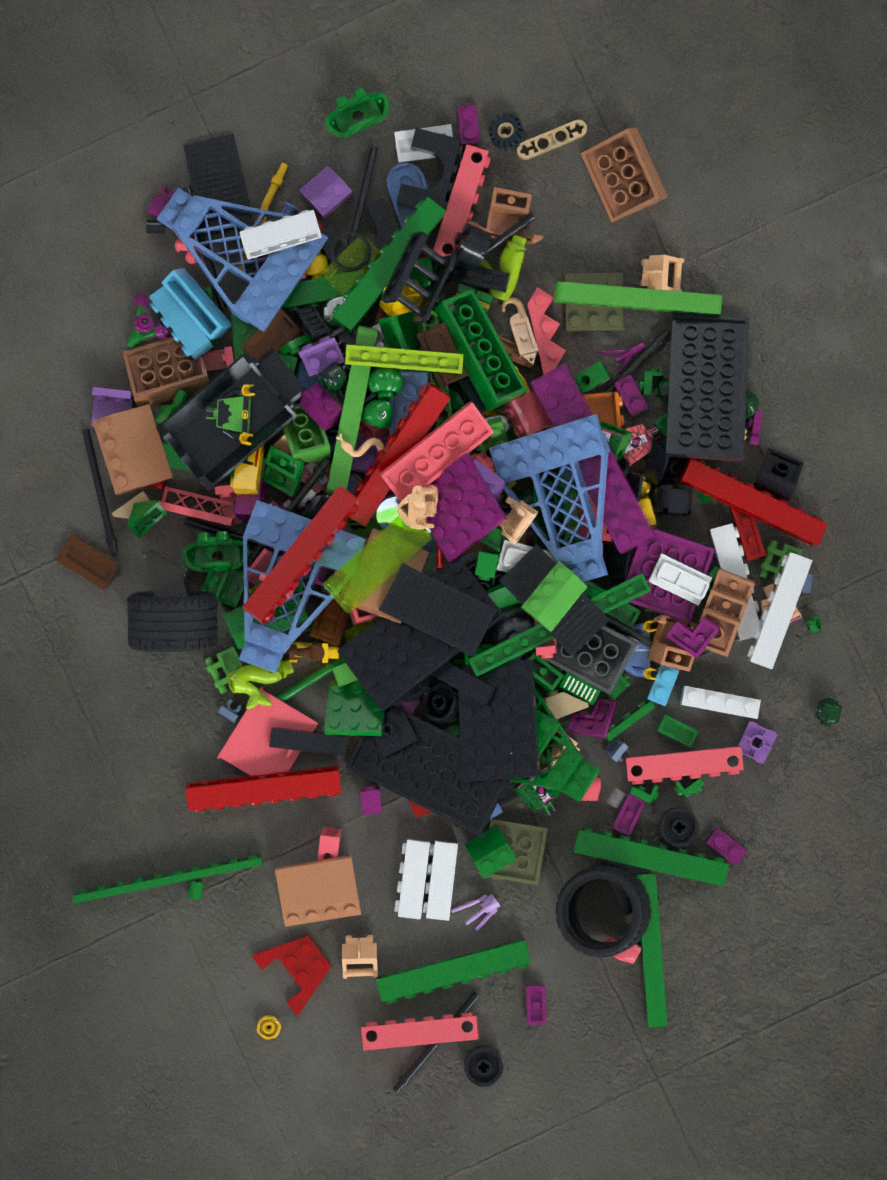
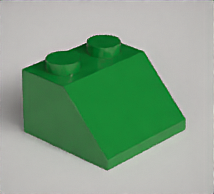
M497 825L485 831L482 836H477L464 844L484 879L517 860Z

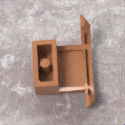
M494 187L486 229L479 226L478 223L468 221V224L489 232L491 239L494 240L518 223L520 218L523 219L528 215L532 194ZM524 228L514 234L527 239L525 245L535 244L543 239V236L536 234L524 236ZM510 237V238H509L508 240H506L505 242H507V243H508V242H511L512 237Z
M664 614L655 617L653 620L659 624L647 659L661 665L690 672L695 657L667 638L666 634L677 620L692 630L698 624Z

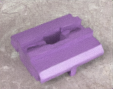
M752 721L749 722L738 746H741L742 755H746L756 762L764 764L778 734ZM755 737L761 739L758 748L752 746Z

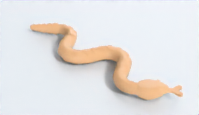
M342 434L336 437V439L341 441L342 449L352 457L362 456L372 445L377 447L378 452L384 449V444L380 439L371 438L366 440L357 451H354L352 445L342 439Z

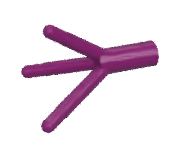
M641 341L629 349L601 350L600 353L622 354L614 359L617 362L625 358L618 370V373H621L630 357L644 349L645 345Z

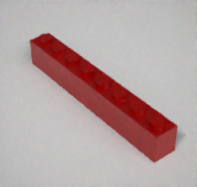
M430 382L420 388L418 398L415 402L412 401L407 409V415L399 420L396 426L397 430L394 434L391 433L386 440L387 445L377 453L375 463L367 468L365 472L366 477L354 489V496L359 499V509L354 516L350 515L349 517L363 526L367 525L390 490L379 474L424 439L450 400L448 393Z
M694 458L686 461L678 482L692 487L813 547L819 546L827 528V524L823 523L822 518L815 515L811 517L806 514L805 510L799 507L794 509L789 506V502L782 499L776 500L772 498V494L766 491L759 492L755 490L754 485L747 482L743 484L738 481L737 477L731 474L726 476L721 473V469L704 465V461Z
M339 486L243 605L244 611L261 624H264L266 621L269 622L273 618L274 610L278 605L281 607L287 600L286 595L290 590L294 591L299 585L298 580L301 576H306L311 570L310 565L313 561H318L323 555L322 550L325 546H330L335 540L334 535L337 531L344 529L349 516L356 514L359 509V499L342 486Z
M339 765L191 782L186 783L185 790L188 811L202 812L208 808L213 810H220L225 806L238 808L243 806V804L260 805L262 802L267 801L278 803L284 799L296 801L301 797H308L309 799L318 798L319 795L332 797L342 793Z

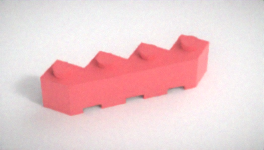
M537 287L527 303V309L544 375L557 368L566 350L550 341L560 324L545 315L553 301V297Z

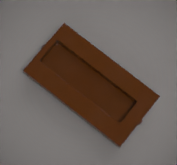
M280 309L265 332L258 329L240 347L250 358L253 356L258 362L272 349L278 354L280 352L279 349L290 342L301 330Z
M445 323L430 327L428 330L416 334L423 351L458 354ZM462 366V374L432 371L439 388L468 376L464 366Z
M72 534L56 558L57 562L105 591L120 567V564Z
M341 591L339 598L334 597L314 620L310 636L336 647L340 644L349 615L346 601L343 599V591ZM321 598L319 606L325 599Z

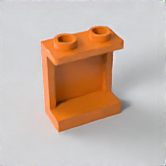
M618 392L583 394L593 415L597 414L599 421L602 420L620 428L624 426V417L620 415V407L623 404L622 396Z

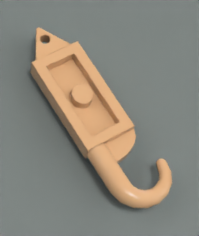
M511 297L507 302L503 301L501 310L505 312L507 304L512 303L516 305L518 313L510 318L509 325L519 357L533 366L539 350L523 303L518 298Z

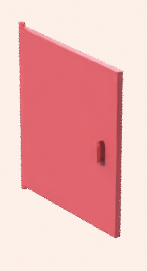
M260 687L259 691L267 696L273 705L263 706L257 704L256 707L247 709L217 756L218 759L222 758L250 776L289 771L301 752L298 750L269 747L271 727L313 732L318 725V722L264 691L263 687Z

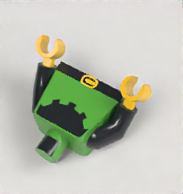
M245 384L243 387L230 390L223 394L222 399L218 400L217 408H206V419H216V426L220 428L223 435L232 441L241 442L246 445H251L247 438L253 436V434L249 433L250 396L255 395V393H250V387H253V384Z

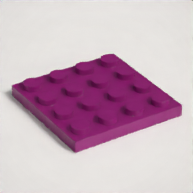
M469 453L463 454L448 466L441 476L429 484L437 487L438 502L435 516H428L427 523L434 524V528H430V531L448 562L455 560L507 519Z
M653 529L657 536L635 547L629 564L628 576L624 579V582L643 573L651 591L629 602L690 622L696 604L648 582L660 554H664L707 575L715 549Z

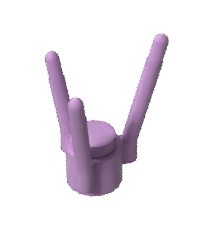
M484 894L478 899L452 909L451 912L454 913L482 902L480 904L482 909L466 921L468 925L484 912L488 913L475 928L478 931L498 911L497 908L500 905L492 894L489 896Z

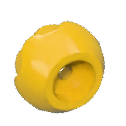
M267 1015L258 1021L257 1032L262 1038L269 1040L279 1035L281 1024L276 1017Z

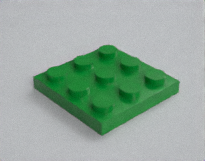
M330 680L324 726L325 735L382 736L381 729L384 724L385 711L382 712L361 683L355 681L338 687L336 680Z

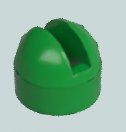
M818 616L811 617L806 621V626H809L807 628L808 631L818 632L822 630L821 621Z

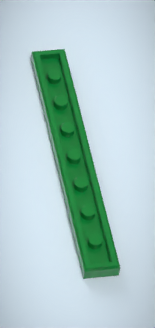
M656 873L636 874L637 879L641 880L642 884L646 887L645 891L649 894L651 900L650 908H652L651 920L648 922L650 924L646 933L641 938L648 1028L665 1027L668 1025Z

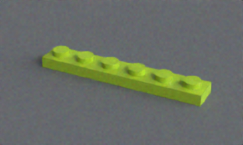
M346 344L345 364L462 374L463 354Z

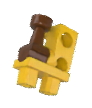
M324 641L322 644L319 642H293L289 648L290 662H297L298 657H310L313 661L322 659V663H328V659H339V653L337 652L339 646L328 645Z

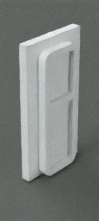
M451 124L420 128L453 137ZM415 129L394 132L395 148L397 149L399 163L436 158L431 154L411 149Z
M504 540L496 570L508 572L533 547L520 543L514 544L511 541ZM543 550L555 563H557V560L554 558L550 551Z
M660 554L648 582L699 605L709 588L712 577L664 554Z

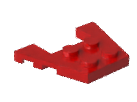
M309 935L251 956L261 970L278 958L302 990L286 1002L296 1016L300 1014L332 966Z

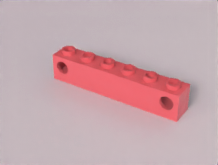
M466 145L446 213L433 249L442 257L451 255L443 253V245L451 244L454 249L456 243H454L456 234L458 232L461 233L464 224L472 220L474 212L471 211L473 204H477L479 194L476 192L478 186L482 187L485 175H482L484 168H488L491 157H488L489 151ZM472 154L482 156V161L474 163L471 160Z
M741 746L626 757L628 781H632V784H643L644 780L651 779L652 783L663 782V778L668 777L671 778V781L682 780V776L690 775V779L701 778V774L708 773L709 777L721 776L720 772H728V775L740 774V770H744ZM730 756H736L738 758V765L729 766L727 759ZM635 765H639L643 770L639 776H634L631 773V769Z
M472 1012L461 1013V1017L454 1018L453 1014L442 1015V1019L435 1020L434 1016L423 1017V1021L418 1022L415 1021V1018L404 1019V1023L396 1024V1020L385 1021V1025L369 1022L366 1023V1027H361L363 1051L480 1039L478 1016H473ZM470 1021L473 1024L472 1031L464 1032L462 1029L463 1022ZM370 1030L377 1033V1039L373 1042L368 1040V1031Z

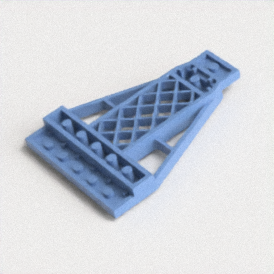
M179 187L157 217L159 222L172 229L183 242L232 314L247 324H252L262 332H265L328 241V237L321 233L322 238L272 252L271 254L269 253L267 254L268 257L258 259L256 257L253 260L243 261L242 252H245V250L240 247L239 239H241V236L238 235L237 228L243 231L247 227H257L264 217L280 220L284 216L291 215L195 195L193 197ZM222 208L260 215V217L253 226H248ZM218 217L220 225L208 227L207 219ZM221 217L230 222V224L222 225ZM205 219L206 228L198 229ZM234 227L236 236L225 238L223 229ZM221 230L222 238L211 240L210 231ZM207 232L209 241L198 243L196 234ZM237 240L238 249L227 251L226 242ZM223 243L225 251L214 253L212 244ZM210 245L211 251L204 246ZM194 249L223 267V270L216 279L213 278ZM239 253L241 262L230 264L228 255ZM226 255L227 261L221 258L220 256ZM264 262L262 267L259 269L258 263ZM255 263L257 272L246 274L244 265ZM237 266H242L243 271H241L240 269H238V268H236V267H237ZM227 271L249 284L236 304L230 302L218 285Z
M597 414L490 447L496 473L505 481L503 490L509 497L520 502L509 487L510 482L529 476L532 478L538 502L530 506L541 507L550 540L535 520L532 521L530 526L557 562H561L582 582L608 575L603 559L602 531L608 452H610L606 435L601 431ZM601 455L600 483L586 487L579 461ZM562 467L559 474L551 471L552 469ZM566 468L573 473L570 481L562 477ZM548 474L556 478L553 486L544 482ZM559 481L567 484L564 493L556 489ZM544 487L550 490L548 496L546 495ZM571 487L578 490L575 500L567 496ZM599 487L596 523L587 491ZM553 493L561 496L558 505L550 501ZM565 499L573 503L569 512L561 508ZM550 506L555 508L553 515ZM576 506L584 510L581 519L573 515ZM559 511L567 515L563 524L555 520ZM570 518L579 522L575 531L567 527ZM555 524L561 527L559 533H557ZM582 524L589 528L587 537L578 533ZM564 530L573 534L569 543L561 538ZM576 536L584 540L582 542L573 544Z
M258 500L256 501L243 535L244 604L249 599L248 573L251 572L259 576L263 573L248 567V541L250 540L275 550L269 567L264 572V574L268 575L276 563L283 557H279L280 553L287 552L312 521L311 519ZM337 531L334 535L335 540L330 546H325L322 550L323 555L318 561H313L315 565L313 569L311 566V572L298 580L301 581L304 591L295 595L293 593L291 598H287L285 601L286 603L294 599L298 607L297 609L287 613L283 604L282 608L285 614L276 619L273 616V620L265 624L260 622L259 624L254 623L255 618L244 611L246 642L239 660L276 673L282 656L290 648L291 644L352 578L366 539L345 531ZM321 566L346 575L329 596L312 590ZM310 577L307 586H305L303 580ZM303 595L299 605L296 598ZM315 595L325 599L302 626L297 628L309 596ZM296 613L292 623L289 616ZM287 617L291 627L280 631L277 621ZM275 623V626L278 631L270 629L267 626Z

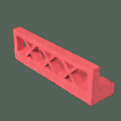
M166 486L162 501L158 502L166 511L235 526L236 515L232 513L231 518L226 517L221 511L226 505L233 506L234 502ZM169 491L175 492L180 500L174 504L167 503ZM190 496L194 497L198 503L193 508H188L184 502ZM208 501H212L216 507L210 513L206 512L203 504Z

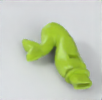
M513 235L511 242L507 243L500 257V271L511 274L507 291L503 293L488 289L489 295L506 302L509 300L518 281L524 251H526L524 246L527 239ZM484 258L479 267L494 270Z
M289 659L281 660L276 673L249 664L227 674V681L233 693H245L250 696L246 709H252L257 704L270 706L273 703L249 681L271 684L286 678L287 674L294 671Z

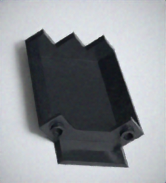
M273 349L258 362L253 356L249 358L244 353L157 426L156 429L162 438L174 449L178 457L189 467L197 480L209 491L297 417L293 411L295 408L293 403L302 396L306 388ZM245 384H253L254 386L250 387V393H255L254 396H250L249 433L253 434V436H249L247 441L251 445L230 440L216 426V419H206L207 407L217 408V402L219 399H222L223 394L234 388L243 387Z

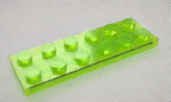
M398 516L322 585L348 614L395 573L402 563H406L433 537L426 529H414L407 526Z

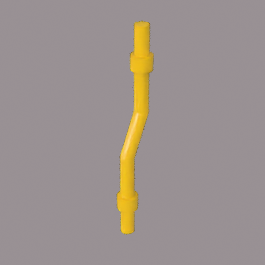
M281 163L276 175H273L270 181L271 186L261 205L262 210L268 211L278 187H281L284 181L282 178L288 168L287 164ZM264 217L259 226H261L265 222L266 217ZM242 252L243 261H247L246 253ZM237 266V267H236V268L240 269L241 271H243L242 266Z

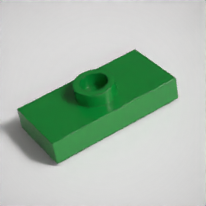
M664 714L656 730L689 748L692 747L699 733L698 730L667 714Z

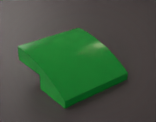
M271 446L265 460L267 468L263 480L284 493L295 497L302 479L303 462L293 458L290 454L279 448Z
M215 558L213 559V561H215V562H219V561H220V560L215 559ZM239 568L237 570L228 569V571L208 572L201 591L212 592L217 596V601L238 608L244 594V579L242 578L244 570Z

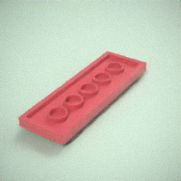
M470 401L379 475L401 502L408 494H412L415 486L427 487L441 476L448 466L463 454L471 452L492 435L494 431Z

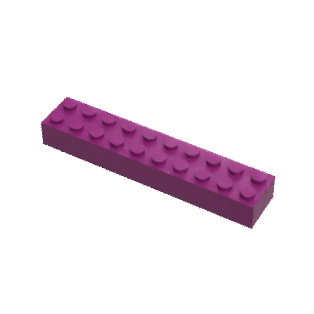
M565 363L531 381L554 427L593 415L569 367ZM609 446L603 522L619 553L624 554L657 535ZM601 455L579 461L586 487L599 484ZM599 487L588 490L597 510Z

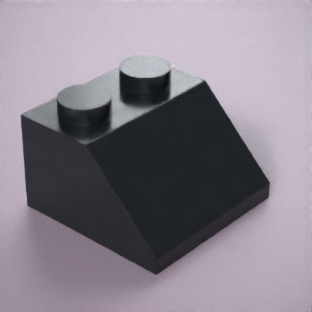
M666 439L653 442L643 472L657 486L678 481L686 461L692 459L665 456Z
M768 448L753 485L761 491H766L788 502L797 486L804 462Z

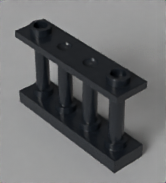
M423 231L412 233L380 299L385 303L398 301L416 314L412 321L414 324L425 323L430 318L431 310L449 272L454 268V262L457 258L456 255L442 257L428 247L426 240L429 235ZM421 251L440 264L436 273L418 262V256ZM413 268L432 281L428 290L410 278ZM405 284L424 297L420 306H417L402 295V289Z

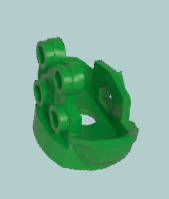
M362 87L353 92L354 96L347 99L346 95L335 100L337 103L336 110H333L324 121L328 131L335 136L347 138L353 135V133L357 134L374 126V124L382 122L390 107L387 96L384 93H371L368 95ZM356 111H361L364 115L363 120L360 122H356L352 118L353 113Z
M227 531L216 532V537H210L209 533H198L197 542L187 545L182 549L183 562L196 572L237 570L244 565L243 541L233 540ZM248 544V559H249L250 549H249V544ZM215 551H220L223 554V558L219 562H215L212 559V554Z

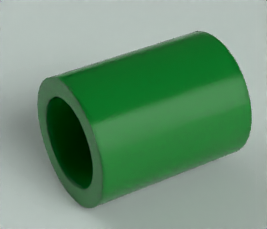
M191 880L188 898L201 900L204 882Z

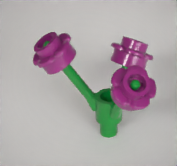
M137 293L136 297H132L134 299L133 304L138 305L136 318L134 319L135 324L132 334L129 336L130 339L126 343L130 348H133L135 344L148 337L157 335L158 339H166V335L169 334L168 328L161 321L154 325L155 331L145 333L151 330L153 321L147 315L141 314L142 306L148 307V303L151 300L147 299L148 295Z

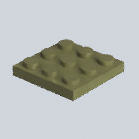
M623 273L565 274V282L623 287ZM565 303L566 332L623 331V308Z
M491 819L489 829L495 825L499 827L517 860L489 877L538 885L548 828Z

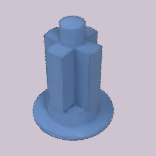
M283 202L286 205L281 214L293 216L295 210L299 211L294 205Z

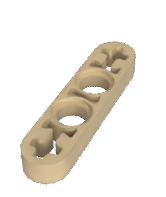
M575 120L519 144L517 155L522 160H529L580 139L586 134L587 125L582 120ZM577 124L579 127L583 126L581 134L576 131L571 134L573 137L569 138V132L566 128L569 127L570 131H572ZM562 131L566 134V139L560 142L556 140L555 134ZM542 138L546 139L549 143L545 149H541L537 144ZM534 142L535 149L538 152L534 153V149L528 152L527 156L524 153H520L523 146L526 149L532 147L531 143Z

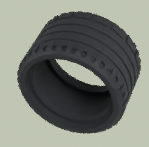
M161 590L136 592L127 598L128 646L131 649L146 652H192L213 649L218 644L216 635L217 596L214 593L193 590Z
M600 865L576 873L575 876H572L560 890L555 910L558 929L561 930V935L565 938V941L569 942L570 946L576 949V951L583 952L584 955L602 958L626 951L641 940L650 924L648 922L651 920L652 908H650L651 900L649 894L645 891L646 887L642 884L641 880L637 879L636 875L628 870H624L622 867ZM604 879L616 883L626 892L631 901L633 911L632 922L627 932L618 941L602 942L595 940L587 935L579 926L575 912L576 900L583 887L592 880Z

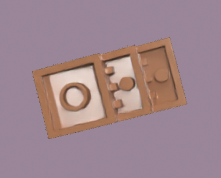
M719 568L700 621L705 616L720 626V629L705 649L728 657L756 583L755 581Z

